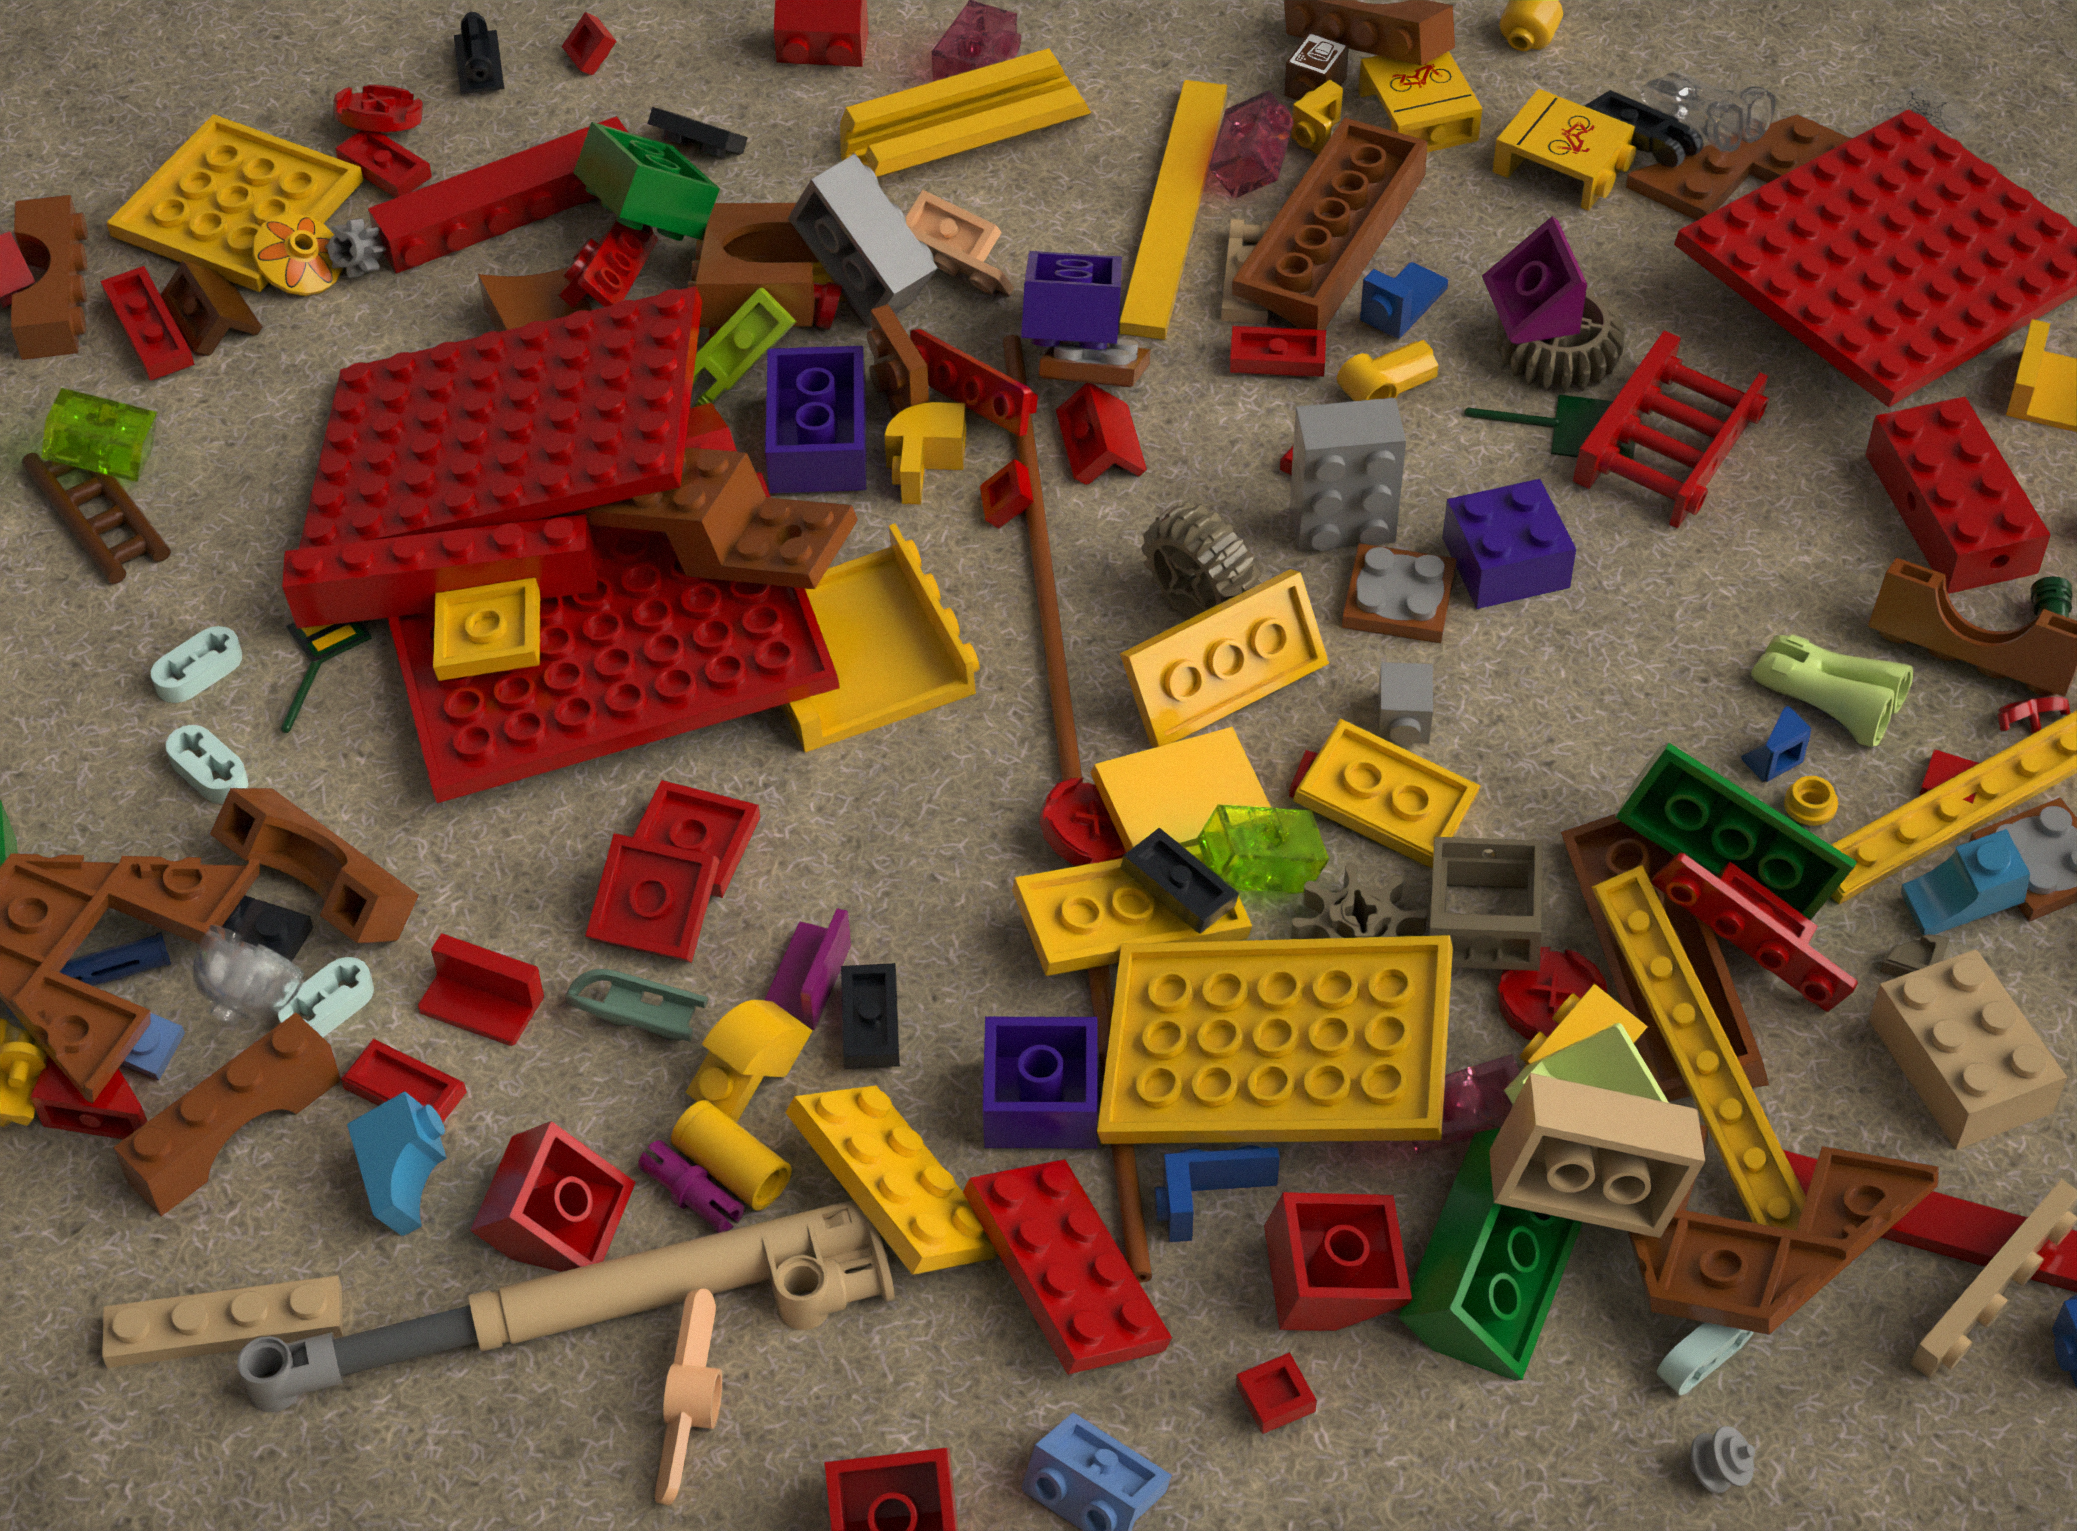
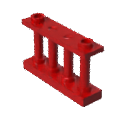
M1664 330L1581 446L1572 481L1590 489L1601 473L1608 475L1610 472H1613L1674 500L1675 504L1669 525L1679 528L1688 513L1697 515L1708 493L1706 486L1749 422L1758 424L1769 402V398L1763 395L1768 375L1759 372L1747 392H1742L1681 365L1682 359L1676 357L1681 337ZM1674 382L1733 408L1734 411L1727 421L1723 422L1661 394V387L1664 383L1670 386ZM1652 412H1655L1714 440L1706 452H1702L1640 424V417L1643 413L1650 415ZM1622 442L1627 445L1635 442L1694 470L1685 483L1619 454V447Z

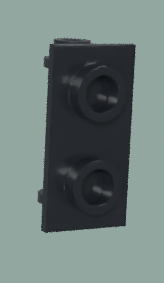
M469 12L460 23L462 34L454 35L461 94L505 89L497 30L488 31L485 18L477 12Z

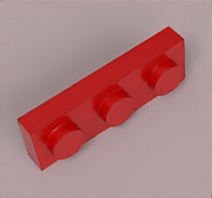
M145 266L100 281L104 295L150 381L195 365L186 341Z

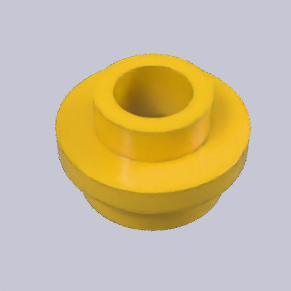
M1804 776L1787 789L1784 807L1788 815L1795 821L1804 825L1818 826L1826 824L1834 818L1838 808V798L1833 786L1824 778Z

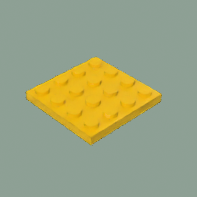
M213 114L106 223L110 236L180 263L184 260L215 270L231 282L261 292L269 282L258 271L252 257L253 239L260 226L274 216L290 213L309 216L324 224L364 180L361 167ZM296 244L297 247L302 248V245Z

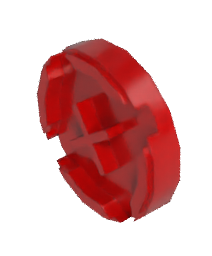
M370 84L363 86L362 93L352 94V88L348 87L335 94L333 100V116L336 120L348 127L363 131H403L414 128L422 121L423 102L421 99L417 98L414 100V94L406 89L394 86Z
M1070 778L1057 783L1043 802L1039 818L1044 839L1055 853L1074 866L1122 859L1123 855L1127 852L1096 785L1081 783L1084 778Z
M1541 947L1540 971L1504 969L1498 986L1497 996L1499 1011L1509 1027L1528 1040H1532L1539 1032L1549 1037L1559 1025L1552 1017L1572 993L1582 999L1594 984L1605 993H1608L1606 980L1593 962L1572 950L1565 949V952L1562 953L1550 951L1551 947Z

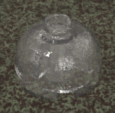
M210 925L198 947L193 964V980L197 991L211 1003L206 1012L234 1027L237 1026L240 1019L260 1023L276 1018L278 1013L287 1008L298 994L307 976H304L305 972L288 959L261 944L255 947L240 941L243 935L220 926Z

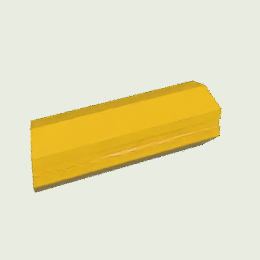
M1050 48L846 107L840 121V157L843 161L856 154L863 165L872 169L876 177H881L1091 114V111L1076 87L1072 86Z

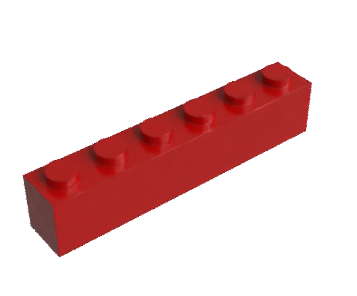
M617 116L597 123L628 132ZM590 126L368 208L372 228L378 227L380 229L378 235L382 240L383 246L386 247V251L382 253L397 274L420 266L431 260L598 198L585 190L586 185L573 173Z
M586 514L287 550L284 554L282 588L296 628L299 629L435 612L436 593L534 577L540 590V599L597 592V556Z

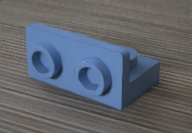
M1073 1412L1035 1444L1021 1488L1024 1493L1083 1531H1132L1135 1521L1166 1493L1172 1475Z

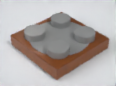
M1118 339L1117 344H1107V348L1101 350L1081 348L1078 341L1060 340L1058 346L1051 347L1040 359L1039 376L1046 379L1132 387L1150 365L1151 349L1138 348V342L1129 339Z
M1359 543L1343 612L1342 628L1441 643L1457 558Z
M2061 798L1971 834L1969 842L2004 829L2008 830L2030 872L2025 902L2017 905L2029 922L2077 902V817Z

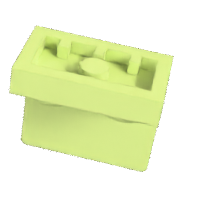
M1615 1023L1527 1065L1504 1090L1514 1105L1529 1074L1534 1073L1669 1103L1625 1028L1620 1023Z

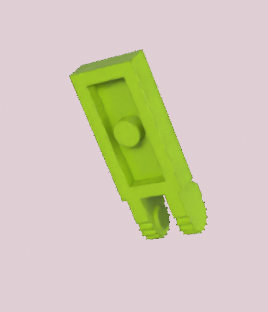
M759 288L697 352L693 385L706 369L717 381L698 398L695 407L711 402L712 404L716 403L726 391L731 390L767 353L768 348H772L796 323L795 319L764 288Z

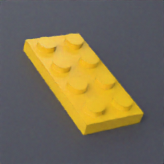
M1292 569L1120 653L1149 743L1153 747L1174 743L1329 664L1301 572Z
M1215 842L1184 847L1236 890ZM1122 859L1015 877L1012 887L1013 895L1045 976L1119 963L1121 944L1238 941L1248 939L1252 924L1238 895L1235 907L1201 934L1197 933L1120 869Z
M877 1085L794 1096L785 1112L912 1275L995 1258L997 1251L964 1196L963 1191L956 1184L954 1177L942 1167L925 1146L921 1136L912 1130L892 1105L890 1098Z

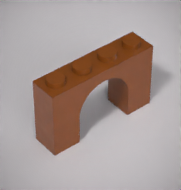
M796 203L714 204L703 237L696 242V260L692 261V281H688V288L696 286L702 298L699 327H722L759 288H764L795 319L796 323L793 326H812L815 308L813 264L819 263V260L788 219Z

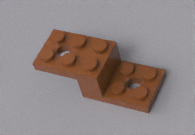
M686 447L680 488L576 511L578 515L586 514L589 525L666 532L686 576L815 589L858 521L852 505L766 497L747 452Z

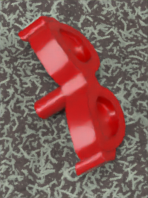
M2064 697L2030 698L2004 705L1997 714L2000 730L2007 731L2010 729V723L2028 716L2031 733H2036L2042 730L2039 712L2060 711L2062 716L2071 714L2068 699Z

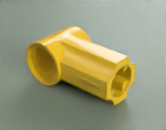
M1421 340L1419 342L1414 341L1375 359L1364 353L1355 355L1342 365L1336 379L1337 384L1353 401L1397 398L1398 394L1436 378L1439 365L1435 360L1433 349L1425 340Z

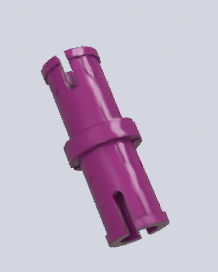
M657 1140L648 1146L663 1162L662 1164L657 1163L645 1152L640 1156L638 1168L670 1191L671 1200L682 1209L691 1208L710 1224L717 1233L729 1231L734 1227L719 1213V1210H723L737 1222L741 1220L744 1214L743 1204L735 1201L722 1189L711 1182V1175L700 1165L691 1166L670 1149L664 1141Z

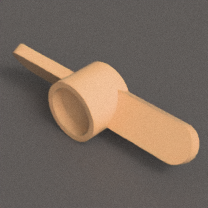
M707 1289L691 1290L686 1296L674 1364L669 1369L665 1385L663 1417L667 1428L655 1488V1501L667 1506L674 1502L679 1491L690 1427L714 1429L721 1405L722 1371L720 1368L706 1367L716 1312L714 1297Z

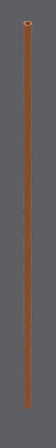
M1008 335L1003 339L1007 376L1027 386L1021 338L1017 335ZM1029 414L1027 435L1017 436L1015 434L1018 461L1028 467L1034 503L1028 506L1025 512L1061 779L1065 781L1070 778H1082L1032 415ZM1109 965L1087 969L1093 1015L1097 1017V1045L1102 1082L1104 1081L1114 1004ZM1111 1144L1127 1263L1139 1283L1148 1282L1152 1279L1134 1144Z

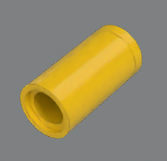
M707 1100L698 1101L690 1106L673 1128L671 1144L694 1163L703 1167L713 1178L756 1211L767 1208L778 1198L790 1180L792 1167L788 1162Z

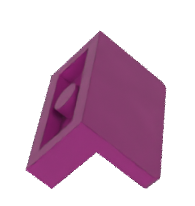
M837 908L828 928L799 921L765 998L766 1001L776 1003L813 1031L816 1029L841 971V966H843L851 947L847 910Z

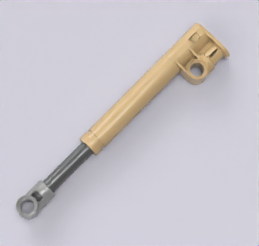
M850 1200L499 1287V1291L495 1292L487 1290L468 1295L470 1302L468 1306L334 1339L332 1332L285 1343L281 1339L272 1336L259 1337L250 1341L242 1348L238 1356L237 1367L251 1403L257 1409L265 1412H279L293 1404L299 1394L343 1384V1376L477 1342L481 1352L503 1347V1343L511 1342V1344L682 1302L685 1301L687 1294L691 1290L707 1289L711 1294L770 1280L780 1317L789 1327L798 1330H810L821 1325L827 1319L829 1313L845 1310L849 1302L881 1295L885 1302L895 1300V1294L880 1234L856 1202ZM798 1291H812V1293L805 1296L793 1295ZM271 1371H278L271 1377L261 1378Z

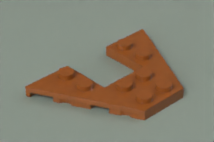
M1796 114L1704 146L1696 155L1685 156V160L1676 167L1672 168L1671 166L1668 167L1667 165L1656 163L1630 172L1627 177L1626 188L1694 220H1699L1716 211L1749 175L1769 183L1853 138L1842 135L1813 120Z
M11 853L1 865L0 998L88 1102L93 1103L147 1030L151 1024V1010L60 973V970L108 908L207 947L260 875V860L249 858L248 865L201 864V857H186L179 861H170L159 856H121L119 863L84 862V855L61 854L48 858L39 854Z
M1700 1125L1705 1154L1709 1142L1708 1126ZM1822 1146L1796 1231L1687 1211L1686 1207L1695 1183L1694 1180L1661 1238L1627 1231L1651 1312L1770 1335L1938 1187L1939 1166Z

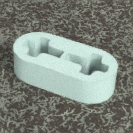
M209 627L158 659L151 669V679L159 698L171 703L184 702L235 670L242 660V650L238 637L228 627ZM216 648L218 651H221L222 653L219 654L217 651L213 649ZM175 675L177 678H179V679H181V680H178V681H177L175 678H173V677H171V676Z
M187 725L174 730L169 735L166 741V751L171 766L207 800L212 803L223 804L230 788H248V777L243 762L209 730L198 725ZM188 747H190L192 750H195V751L198 750V749H200V750H201V753H202V756H201L200 758H198V757H197L194 753H192L191 751H189V750L183 751V750L186 749V748H188ZM217 771L226 779L232 778L226 782L220 778L214 780L212 772Z
M353 957L338 958L329 963L281 1001L278 1008L280 1023L295 1012L297 1014L302 1012L307 1016L314 1014L312 1020L305 1021L322 1037L326 1036L365 1006L372 998L374 986L368 966L365 962ZM342 980L348 983L356 981L357 985L353 988H349L346 985L339 987L338 983Z
M1704 1322L1667 1354L1658 1367L1657 1375L1678 1395L1682 1396L1741 1349L1754 1332Z

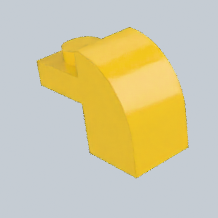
M921 403L904 409L889 422L884 435L886 468H892V485H901L902 504L921 505L925 469H964L967 437L965 403Z
M745 1001L725 1014L701 1045L707 1048L709 1052L685 1093L697 1102L701 1100L709 1101L729 1118L737 1122L764 1076L785 1077L789 1073L813 1030L773 1001Z

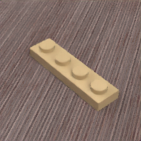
M2063 1179L2055 1185L1921 1341L1910 1363L1913 1367L1930 1379L1942 1364L1950 1370L1958 1364L1973 1344L1966 1337L1978 1322L1986 1328L1992 1324L2009 1301L2002 1296L2003 1292L2013 1281L2020 1286H2024L2044 1260L2037 1254L2038 1251L2048 1240L2055 1245H2059L2076 1224L2077 1216L2071 1213L2077 1202V1190Z
M336 1275L103 1306L102 1358L106 1367L112 1368L242 1350L250 1341L259 1337L272 1336L281 1339L285 1343L329 1332L333 1333L334 1338L342 1337V1285L339 1276Z

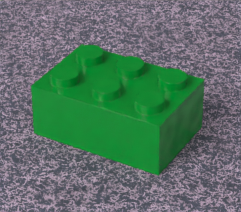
M594 122L590 124L573 172L586 185L585 190L588 193L601 199L600 205L617 215L616 221L638 230H641L644 224L657 228V232L661 235L677 241H683L684 236L702 239L720 190L714 182L672 145Z

